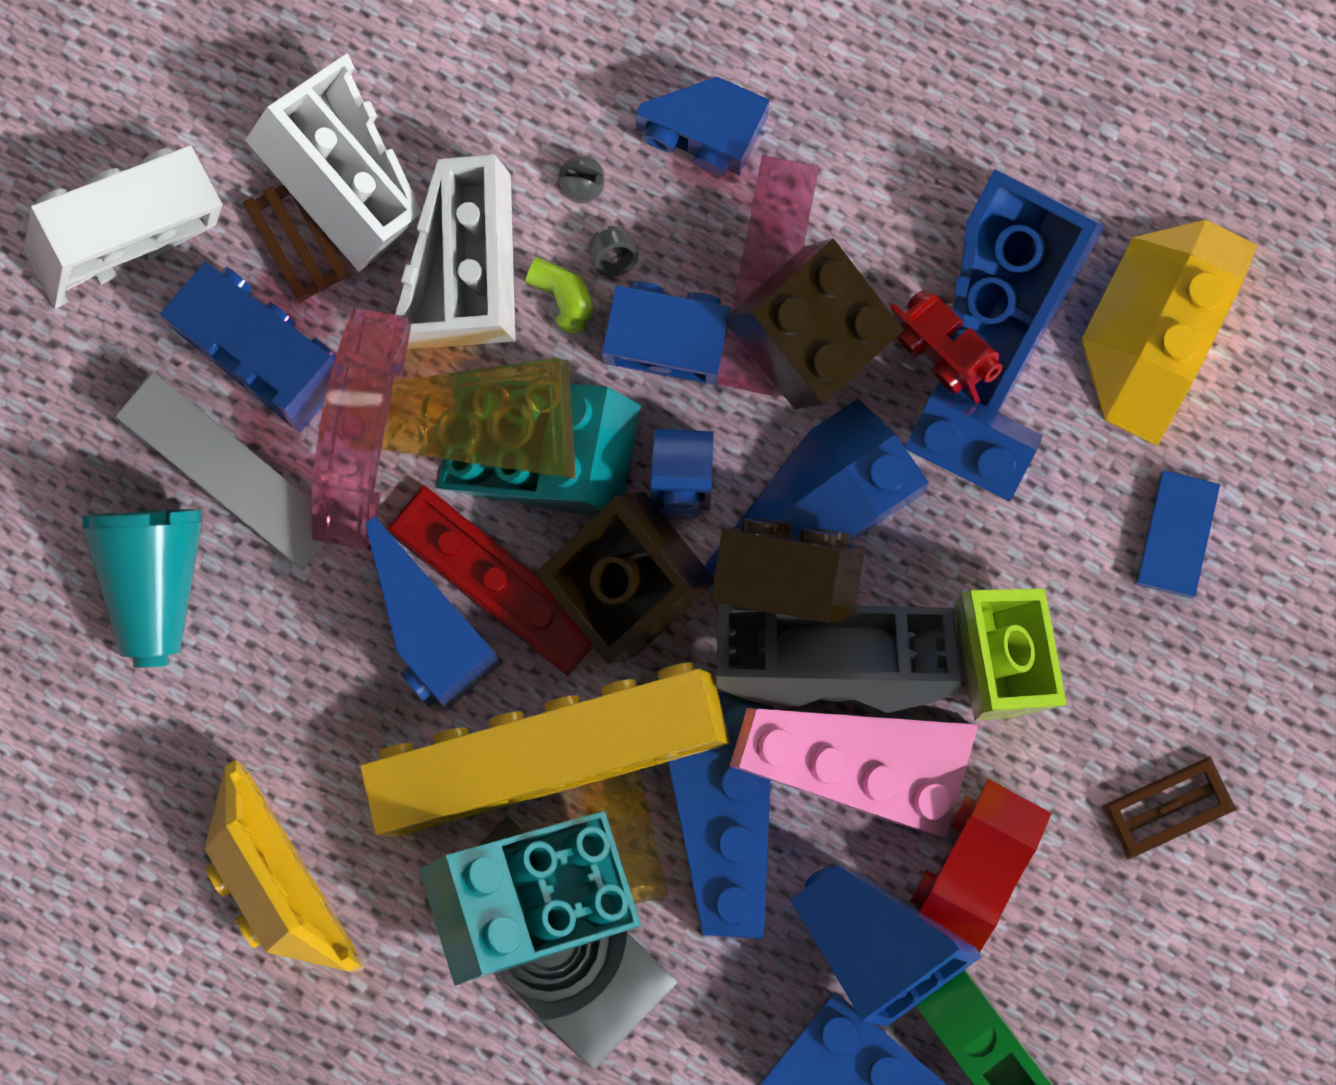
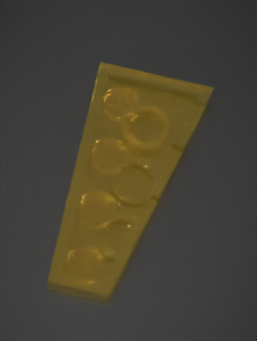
M552 358L349 387L352 445L576 479L569 361Z

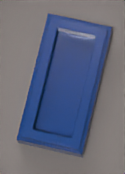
M1165 470L1160 473L1135 585L1190 599L1196 596L1220 484Z

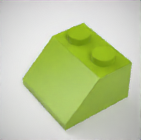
M1045 588L969 590L962 592L953 606L957 622V638L961 645L968 683L967 694L972 705L974 721L1008 719L1066 706V697Z

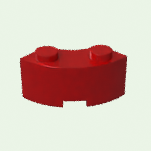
M988 779L976 800L968 795H965L949 825L958 831L937 873L934 874L927 869L925 870L910 898V902L919 906L918 910L975 946L980 953L996 928L1018 881L1035 854L1052 813Z

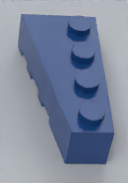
M718 693L731 744L669 761L668 766L702 936L763 939L771 780L730 767V762L746 709L773 710L774 707L745 700L730 693Z
M832 992L757 1085L947 1084L875 1024L862 1021L855 1008L838 993Z

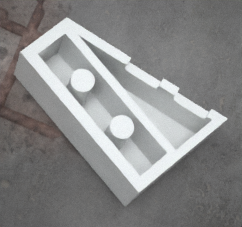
M191 145L174 152L170 148L160 149L144 158L138 166L122 172L118 168L108 169L94 176L88 185L69 192L63 188L56 189L41 196L35 202V205L30 208L24 252L53 308L56 309L69 302L65 291L94 276H97L102 285L118 277L113 269L114 266L145 254L148 255L149 259H152L212 228L217 224L222 202Z

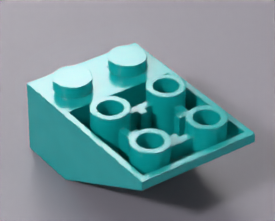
M459 377L437 489L579 515L595 516L615 496L624 495L641 405L608 386Z
M605 811L448 854L419 869L454 986L641 926Z

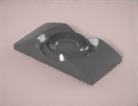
M717 603L716 688L742 699L785 711L819 699L834 702L857 700L889 713L930 704L960 693L961 677L953 608L856 606L854 617L832 623H824Z
M507 815L478 846L525 832ZM426 898L424 902L430 907L428 898ZM626 931L496 973L594 1070L678 983Z

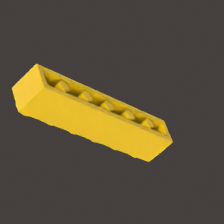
M692 663L676 664L657 671L659 678L657 681L637 686L635 679L613 682L600 688L601 697L580 702L579 695L557 698L544 703L545 713L527 718L524 717L523 711L501 714L488 720L489 729L469 734L467 727L445 730L433 735V745L415 750L413 743H403L383 748L378 751L380 760L360 765L375 834L388 837L407 835L730 745L731 742L714 674L701 669L694 670Z

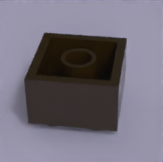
M834 238L804 246L724 319L794 410L824 405L904 330Z
M645 492L615 496L535 572L608 665L636 657L713 586L714 577Z
M757 518V520L743 519L741 528L722 529L711 602L824 623L852 618L855 613L865 547L848 544L850 533L825 528H814V530L801 529V534L796 535L791 534L792 523L768 518Z

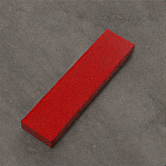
M423 485L387 527L389 533L567 677L593 647L536 574L427 486Z

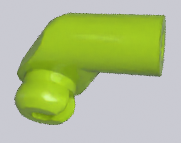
M535 257L527 273L525 283L555 296L557 306L560 309L556 317V323L561 330L570 334L583 332L586 328L587 320L592 319L594 305L584 280L574 272L542 258Z

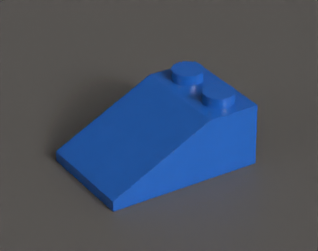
M373 516L365 525L397 653L408 665L400 675L428 707L438 700L448 711L500 665V662L487 643L379 520Z

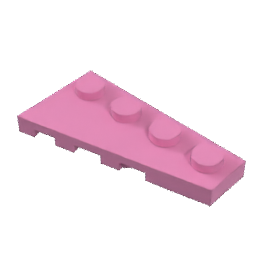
M747 708L730 767L925 834L946 838L978 725Z

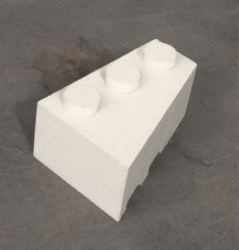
M347 53L269 105L245 141L359 272L398 243L421 216L422 211L393 149L386 150L374 125L377 115L371 102H364L351 76L355 68Z
M495 154L438 159L417 226V230L420 233L410 265L406 264L401 282L404 284L395 316L389 319L385 335L401 349L515 342L511 174Z

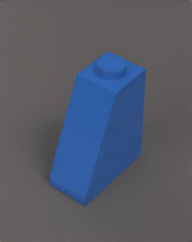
M839 865L825 867L815 872L806 880V888L791 899L792 904L862 1021L884 1027L889 1026L981 958L975 946L863 874Z

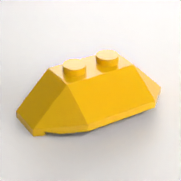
M1206 219L1136 236L1131 239L1080 340L1091 380L1100 403L1099 406L1106 422L1158 446L1192 386L1244 282L1257 244Z
M236 759L227 764L224 769L204 848L212 861L211 864L205 867V871L218 893L223 898L231 893L243 914L236 917L235 921L249 945L253 949L262 945L267 953L348 972H357L366 965L246 766Z

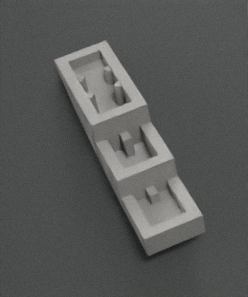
M154 372L149 374L114 415V417L190 480L210 494L302 570L306 568L341 526L290 482Z

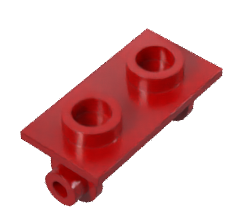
M925 291L917 292L908 302L910 310L906 313L893 303L890 306L893 316L904 329L896 337L899 343L915 358L923 353L935 365L931 369L935 377L951 394L956 395L961 390L975 404L979 403L980 399L975 385L981 379L986 383L991 382L1000 374L1002 365L998 362L999 354L970 327L952 341L949 337L964 325L963 321L935 293L928 295Z

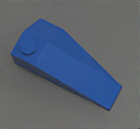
M994 169L967 220L964 236L965 246L960 276L957 277L954 295L956 299L953 311L962 319L964 325L949 338L954 341L970 327L999 354L998 362L1002 365L1000 374L991 382L986 383L981 379L975 385L980 399L979 403L999 413L1078 277L1105 224ZM961 390L958 392V393H960V394L966 396Z

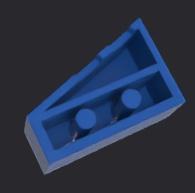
M204 262L159 315L172 330L301 433L345 381L336 366L341 359L317 338L314 337L312 340H309L294 328L297 325L295 321L278 306L269 302L265 307L249 295L253 288L232 269L226 266L219 272L207 262Z

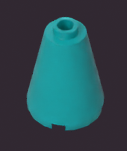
M202 509L152 510L121 513L118 515L116 513H103L82 516V529L120 656L132 657L134 668L169 665L168 655L180 653L202 527Z

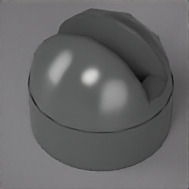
M575 156L565 162L559 172L560 189L563 195L570 201L575 203L591 202L601 194L604 188L605 178L603 169L597 161L588 156ZM572 170L596 175L595 182L580 177L568 176V171Z
M607 226V230L600 233L597 231L589 242V252L593 265L599 274L606 277H615L631 270L637 263L639 254L633 238L622 227ZM618 247L620 253L614 258L622 256L621 259L615 263L608 262V260H611L608 250Z

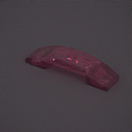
M762 155L732 311L804 247L820 166ZM728 327L716 385L773 396L776 385L732 329Z
M353 308L336 354L320 422L312 487V540L371 551L365 523L373 516L377 518L381 493L374 491L394 375H403L413 318Z

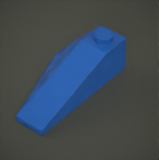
M856 399L808 432L734 528H741L743 519L757 520V518H768L792 523L791 534L796 535L801 534V529L814 530V528L850 533L849 543H851L923 495L929 482L896 434L862 401ZM719 548L705 564V567L713 577L715 576Z

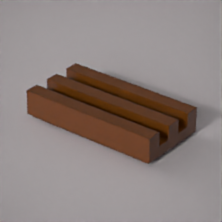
M284 185L275 189L271 186L263 191L264 195L255 200L251 197L243 202L299 303L349 277L328 236ZM289 195L294 199L333 271L324 276L281 201ZM269 206L274 210L313 282L304 287L261 210Z
M1211 756L1102 805L1103 811L1112 825L1113 832L1116 838H1118L1127 860L1237 810ZM1204 772L1208 781L1207 784L1127 821L1124 820L1120 810ZM1212 794L1215 795L1219 805L1135 843L1130 832Z

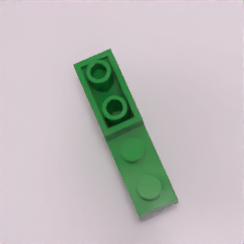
M966 969L916 1005L974 1085H1054Z

